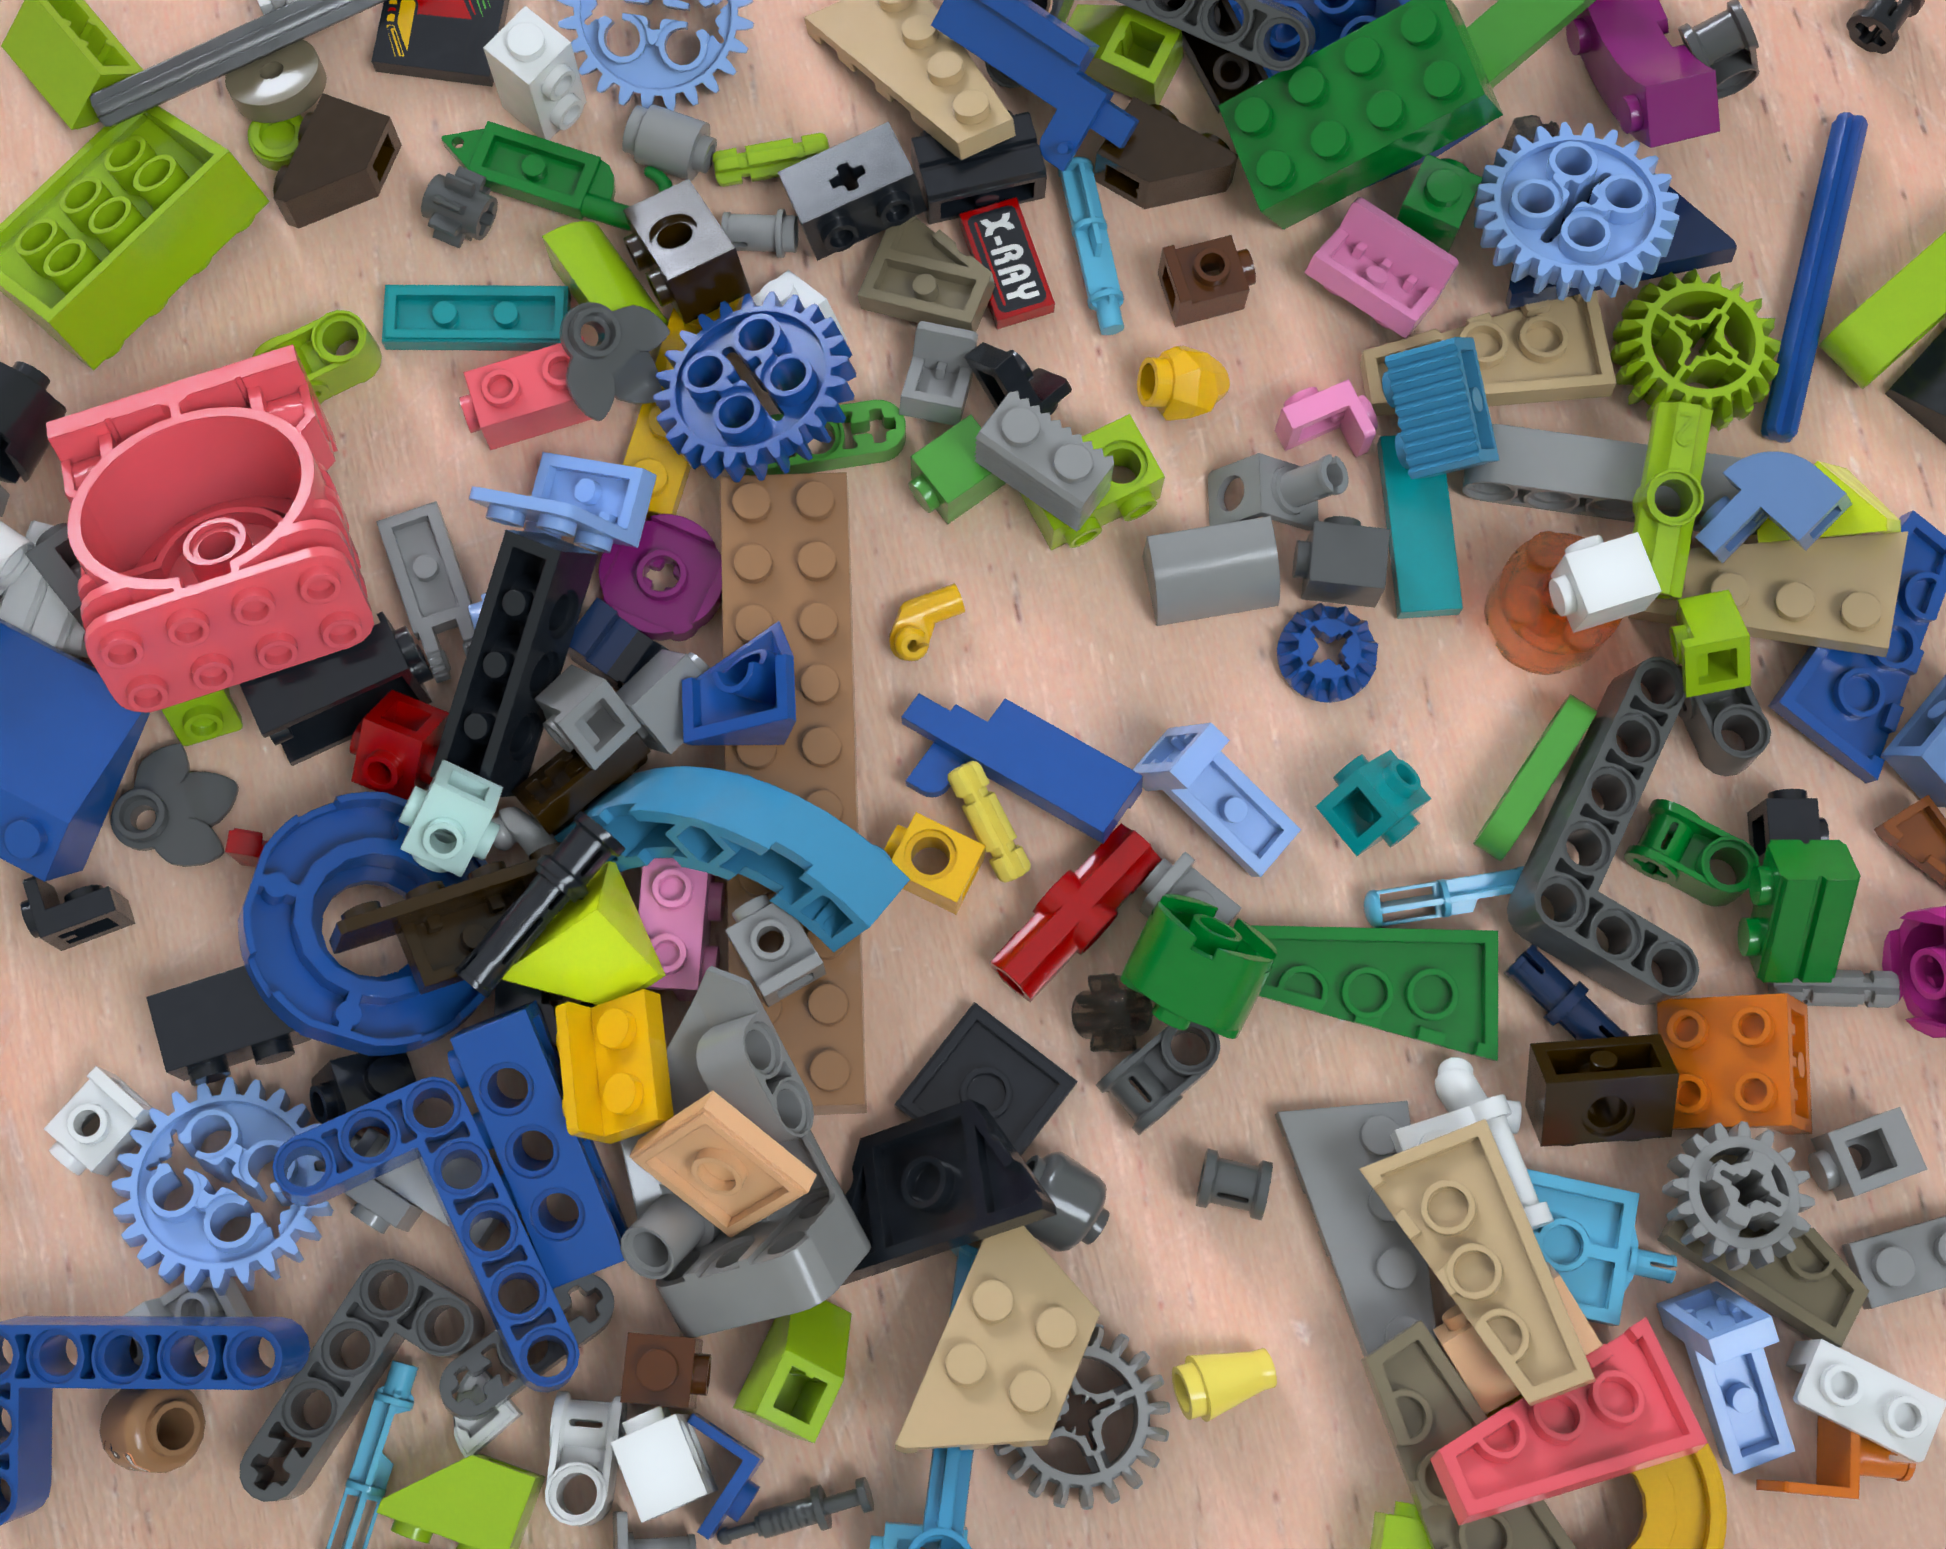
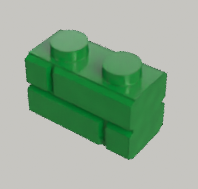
M1770 840V844H1767L1763 865L1753 866L1751 869L1749 893L1753 909L1751 917H1742L1739 921L1738 947L1742 956L1749 957L1756 978H1759L1763 983H1792L1794 978H1798L1802 983H1831L1832 978H1835L1861 877L1847 845L1840 840H1810L1809 844H1805L1801 840Z

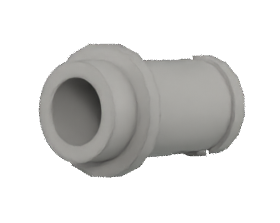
M778 209L776 215L723 213L721 227L736 248V251L776 252L777 258H784L786 252H797L798 218L797 216L786 215L785 209Z

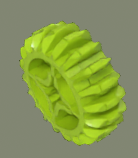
M1696 268L1688 271L1681 281L1670 272L1662 277L1658 286L1650 282L1642 287L1637 295V299H1633V301H1629L1621 313L1622 321L1617 323L1612 333V339L1618 344L1614 346L1610 353L1611 361L1622 366L1615 376L1616 384L1633 385L1634 387L1628 395V405L1637 404L1642 400L1650 405L1646 412L1647 421L1652 420L1654 405L1657 402H1685L1701 405L1706 409L1713 410L1711 424L1718 431L1727 428L1732 422L1733 417L1739 421L1746 418L1754 409V404L1762 402L1769 393L1770 385L1768 382H1771L1777 375L1780 365L1773 359L1780 351L1781 341L1768 337L1775 327V318H1758L1756 315L1762 307V298L1749 302L1741 298L1740 296L1744 290L1743 282L1735 284L1730 290L1722 287L1721 272L1712 274L1708 281L1703 283ZM1683 316H1692V317H1697V318H1700V319H1699V320H1690V319H1688V318H1686V317H1683ZM1724 334L1730 340L1733 348L1727 343ZM1704 338L1705 343L1698 351L1700 355H1696L1691 364L1686 366L1684 363L1691 353L1690 347L1694 348L1699 339ZM1655 354H1657L1661 359H1663L1666 365V371L1658 362ZM1700 383L1710 389L1696 388L1687 384Z

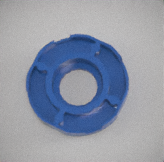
M359 792L336 796L333 803L313 809L300 817L295 815L288 820L263 847L238 918V938L246 971L255 989L273 1013L286 1025L304 1037L367 1056L401 1054L432 1044L463 1024L485 999V996L465 980L421 995L409 964L397 972L379 977L358 975L341 966L327 950L322 934L323 914L330 901L344 890L364 884L384 886L405 899V895L409 891L429 882L442 881L444 886L447 887L468 880L467 876L469 873L488 864L485 859L482 861L472 856L462 877L449 871L444 873L434 872L419 865L413 859L412 854L400 849L409 826L398 822L408 800L385 792Z

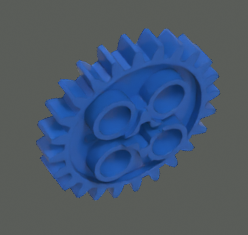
M770 291L762 306H757L750 293L744 295L740 310L733 312L726 301L721 302V317L715 321L704 314H700L698 319L702 330L697 335L683 330L679 333L686 347L683 351H666L664 355L672 365L673 370H664L656 374V378L664 390L653 395L654 402L662 412L656 417L657 421L667 434L665 437L678 455L682 454L693 469L703 465L709 476L714 479L726 469L732 480L736 483L740 482L747 468L753 470L759 481L765 480L768 464L775 462L785 474L790 472L789 456L794 453L799 454L808 461L812 459L808 443L813 439L830 443L832 439L824 426L827 422L844 423L846 417L838 403L854 400L855 396L847 382L856 377V371L849 360L852 352L832 317L825 319L819 306L815 303L805 309L798 295L793 294L782 306L776 293ZM734 352L739 356L763 391L768 393L776 408L783 415L781 420L775 421L772 419L750 386L740 378L734 366L726 358L729 353Z

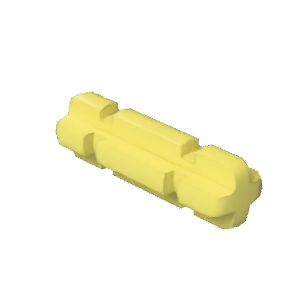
M970 761L953 769L948 774V781L956 797H959V799L963 798L965 804L961 807L979 843L986 846L985 851L987 853H991L992 858L989 859V862L997 878L1006 883L1026 874L1031 869V863L1022 846L1015 845L1013 840L1017 836L995 792H988L986 786L990 782L981 764L977 761Z

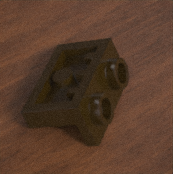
M635 732L596 770L588 767L575 749L571 752L563 749L511 792L549 835L553 834L555 837L565 826L574 821V817L580 811L584 812L588 808V804L607 787L623 782L644 765L648 760L647 754L651 751Z

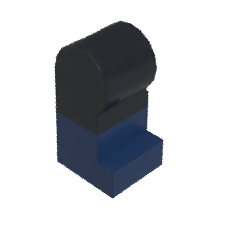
M597 597L576 625L568 653L572 661L590 673L606 679L610 686L618 691L661 649H669L653 641L619 617L615 609Z

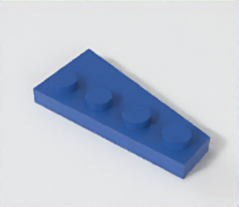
M1914 510L1899 518L1901 532L1908 531L1887 656L1880 657L1810 646L1768 705V707L1864 783L1877 781L1885 762V759L1881 758V754L1889 733L1895 732L1904 709V707L1900 706L1910 676L1918 671L1924 654L1920 647L1929 623L1937 618L1946 593V536Z

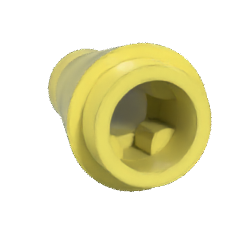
M1265 1348L1251 1352L1188 1355L1185 1358V1364L1175 1366L1172 1369V1383L1175 1396L1182 1413L1188 1420L1201 1417L1205 1422H1208L1256 1394L1275 1388L1277 1385L1276 1370L1272 1358Z

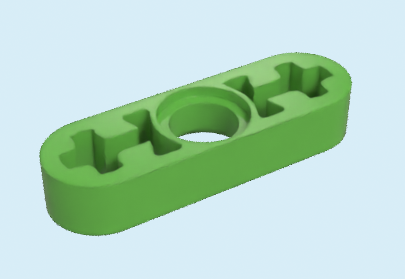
M869 400L839 405L846 417L844 423H851L854 448L845 449L843 423L827 422L824 427L829 429L835 436L832 448L823 454H812L813 458L809 461L794 453L793 457L789 458L790 472L786 474L815 473L890 461L899 455L905 445V418L903 415H899V408L885 400ZM782 413L770 415L775 421L783 418ZM882 420L885 429H892L887 431L885 442L874 443L872 434L866 433L870 431L871 421ZM776 462L768 464L766 475L785 474ZM747 468L744 475H755L751 468Z
M1569 694L1473 842L1475 846L1497 860L1502 861L1598 712L1597 710Z

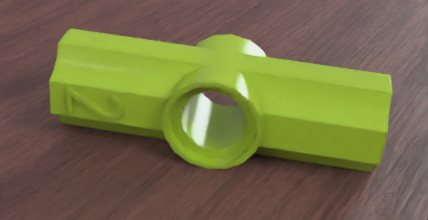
M1657 402L1654 405L1641 486L1636 490L1632 500L1633 513L1635 515L1633 533H1639L1662 591L1655 599H1681L1694 520L1700 513L1704 503V490L1701 486V479L1713 410L1706 409L1697 404ZM1659 486L1672 488L1678 494L1680 510L1676 517H1669L1658 510L1655 503V493Z

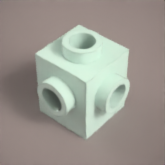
M443 759L428 790L426 791L415 786L400 815L398 822L409 826L400 849L412 854L413 859L428 870L439 873L449 871L462 877L472 856L484 861L498 834L500 825L492 822L491 819L496 811L503 787Z

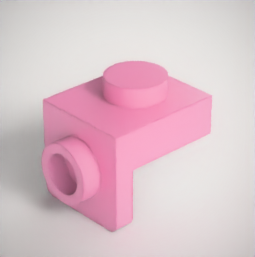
M1348 379L1320 392L1316 387H1310L1292 395L1285 401L1274 431L1284 450L1287 451L1340 428L1354 456L1359 457L1368 453L1376 435L1375 430L1378 427V422L1370 401L1364 395L1358 397Z

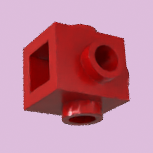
M391 690L360 721L354 731L350 742V753L356 755L351 782L375 792H385L406 800L409 799L415 786L425 789L433 780L430 773L449 712Z

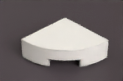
M488 1370L477 1377H472L468 1372L465 1374L457 1391L456 1401L458 1403L463 1399L470 1398L477 1405L486 1399L483 1386L493 1378ZM511 1399L489 1415L478 1420L469 1421L453 1417L454 1437L465 1458L479 1453L523 1414Z

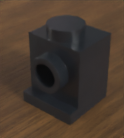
M1781 789L1769 792L1767 794L1768 798L1747 812L1749 843L1759 857L1760 866L1763 865L1767 844H1770V840H1801L1805 844H1809L1810 840H1829L1828 824L1825 818L1819 817L1818 798H1808L1806 790Z

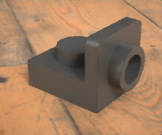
M60 523L46 530L38 538L36 546L25 553V555L84 629L80 612L82 603L77 587L78 581L81 578V565L70 546L67 523Z

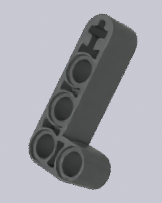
M383 1259L370 1264L355 1282L309 1353L308 1361L303 1369L295 1375L245 1452L240 1463V1480L243 1488L253 1498L263 1502L290 1500L304 1494L315 1481L404 1340H408L429 1354L438 1357L457 1358L483 1338L485 1320L480 1309L467 1298L415 1266L394 1259ZM401 1273L408 1284L407 1297L399 1307L387 1310L379 1299V1288L387 1276ZM456 1308L464 1318V1331L456 1343L444 1346L436 1338L434 1324L437 1317L444 1310ZM361 1331L370 1343V1353L362 1366L353 1370L344 1363L341 1356V1348L344 1340L350 1334ZM321 1390L329 1397L331 1414L328 1421L322 1427L315 1429L306 1422L303 1415V1406L306 1399L313 1392ZM287 1431L292 1437L311 1442V1447H293L297 1439L286 1437L284 1435ZM288 1454L282 1466L290 1474L288 1481L271 1483L275 1471L267 1465L269 1459L272 1457H285Z

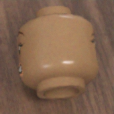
M120 1389L109 1400L102 1413L99 1433L103 1449L110 1459L119 1466L132 1471L167 1473L184 1466L196 1454L204 1438L206 1420L202 1404L194 1393L188 1389Z

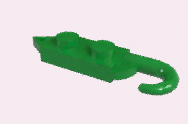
M487 121L484 129L444 135L441 138L444 147L462 167L486 177L484 186L490 188L493 192L580 220L586 217L616 228L631 231L623 212L624 209L630 206L613 201L616 193L614 174L610 166L602 161L599 156ZM463 144L462 147L455 148L457 145ZM652 166L645 167L644 175L655 182L659 192L673 186L672 181L663 171Z

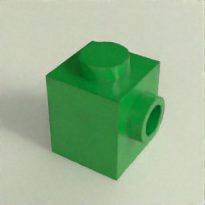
M1428 154L1425 156L1407 193L1397 220L1449 253L1477 193L1478 185L1483 178L1471 173L1465 165L1456 160L1448 158L1439 159Z

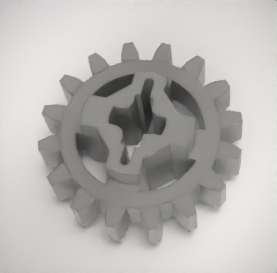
M1743 1121L1730 1128L1728 1133L1720 1122L1703 1132L1704 1138L1699 1134H1695L1681 1145L1685 1154H1678L1669 1160L1667 1167L1679 1178L1673 1179L1662 1186V1193L1678 1198L1679 1206L1666 1214L1668 1221L1684 1220L1688 1226L1680 1241L1684 1245L1698 1239L1703 1242L1705 1246L1702 1252V1260L1707 1263L1720 1257L1723 1253L1726 1254V1263L1731 1271H1736L1746 1266L1749 1260L1757 1270L1773 1263L1774 1255L1782 1258L1796 1249V1245L1792 1238H1797L1809 1232L1811 1227L1798 1213L1815 1206V1199L1808 1195L1800 1194L1798 1188L1800 1184L1811 1178L1809 1172L1801 1170L1793 1172L1788 1165L1796 1153L1793 1147L1786 1148L1778 1153L1771 1148L1774 1142V1132L1768 1129L1753 1139L1751 1138L1748 1122ZM1719 1155L1738 1156L1737 1161L1732 1165L1721 1159L1716 1163L1710 1161L1712 1157ZM1746 1227L1755 1232L1761 1228L1767 1231L1763 1236L1756 1238L1738 1236L1740 1231Z

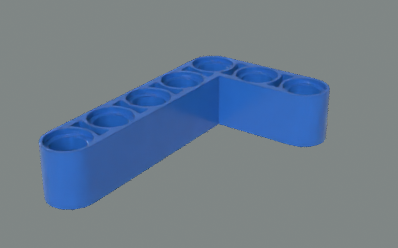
M433 1076L420 1079L294 1136L280 1146L274 1156L272 1166L277 1186L287 1200L295 1205L307 1207L321 1204L411 1161L419 1159L519 1378L525 1386L534 1391L545 1393L559 1390L569 1382L579 1361L580 1353L577 1341L464 1097L454 1083L445 1078ZM430 1098L442 1099L451 1106L453 1115L441 1127H425L414 1117V1112L421 1102ZM374 1126L386 1131L390 1137V1142L385 1151L378 1156L363 1157L355 1153L351 1148L354 1135L362 1128ZM311 1155L321 1159L326 1165L325 1174L316 1184L308 1187H299L287 1179L288 1168L297 1158ZM457 1158H468L478 1165L481 1170V1177L470 1188L455 1189L447 1185L442 1178V1171L447 1163ZM486 1218L498 1219L508 1228L510 1238L499 1250L483 1251L476 1247L470 1238V1231L477 1222ZM522 1279L531 1283L538 1295V1302L535 1307L522 1314L511 1313L504 1309L499 1301L498 1292L508 1281ZM545 1340L554 1341L562 1347L567 1359L563 1371L552 1377L539 1376L532 1371L528 1364L527 1354L530 1348L537 1342Z
M22 1316L1 1321L0 1484L2 1478L6 1480L10 1487L11 1500L9 1502L5 1499L0 1485V1526L35 1512L44 1505L49 1497L52 1480L53 1388L254 1390L264 1388L291 1378L303 1369L308 1361L310 1352L309 1339L306 1332L294 1320L283 1317ZM197 1337L208 1348L209 1359L206 1368L195 1357L194 1345ZM262 1337L268 1340L274 1348L275 1362L272 1368L265 1365L260 1358L259 1344ZM4 1338L8 1340L12 1347L13 1358L11 1364L7 1362L3 1355L2 1346ZM68 1338L73 1341L77 1348L78 1358L76 1365L71 1363L67 1357L66 1343ZM132 1338L137 1340L142 1348L143 1360L141 1366L134 1362L130 1354L129 1348ZM3 1408L7 1410L11 1417V1433L6 1430L2 1423L1 1415Z

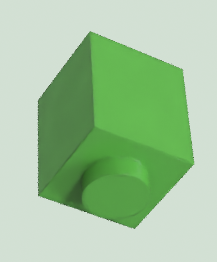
M971 414L911 456L912 480L908 485L913 496L926 512L931 513L936 509L947 524L1006 484V482L975 462V447L977 445L975 443L977 439L975 438L981 430V426Z

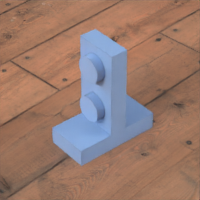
M1212 723L1168 728L1132 769L1143 776L1142 788L1145 791L1163 790L1251 877H1261L1301 829L1221 752L1230 740Z
M1718 1281L1657 1303L1663 1327L1685 1343L1723 1466L1735 1475L1795 1452L1764 1351V1347L1780 1342L1772 1316Z

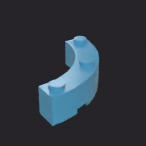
M675 766L654 768L634 773L623 782L610 785L595 797L583 812L625 847L624 852L619 857L611 855L606 861L615 862L620 872L647 866L654 858H674L681 867L706 872L727 880H731L737 874L743 875L776 892L769 901L797 919L833 952L870 928L910 880L892 862L886 851L868 842L859 833L828 812L797 795L767 782L757 780L749 775L705 767ZM573 821L565 826L554 838L558 842H562L575 828V822Z

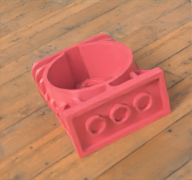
M293 344L46 422L47 437L61 461L65 495L71 504L67 529L70 546L81 565V578L78 581L77 587L82 603L80 608L81 619L86 630L84 635L86 651L112 697L121 707L133 712L144 713L165 709L353 647L363 642L371 634L374 620L371 606L367 599L365 581L360 571L361 565L358 552L349 534V524L339 494L327 472L336 461L334 452L338 451L335 437Z

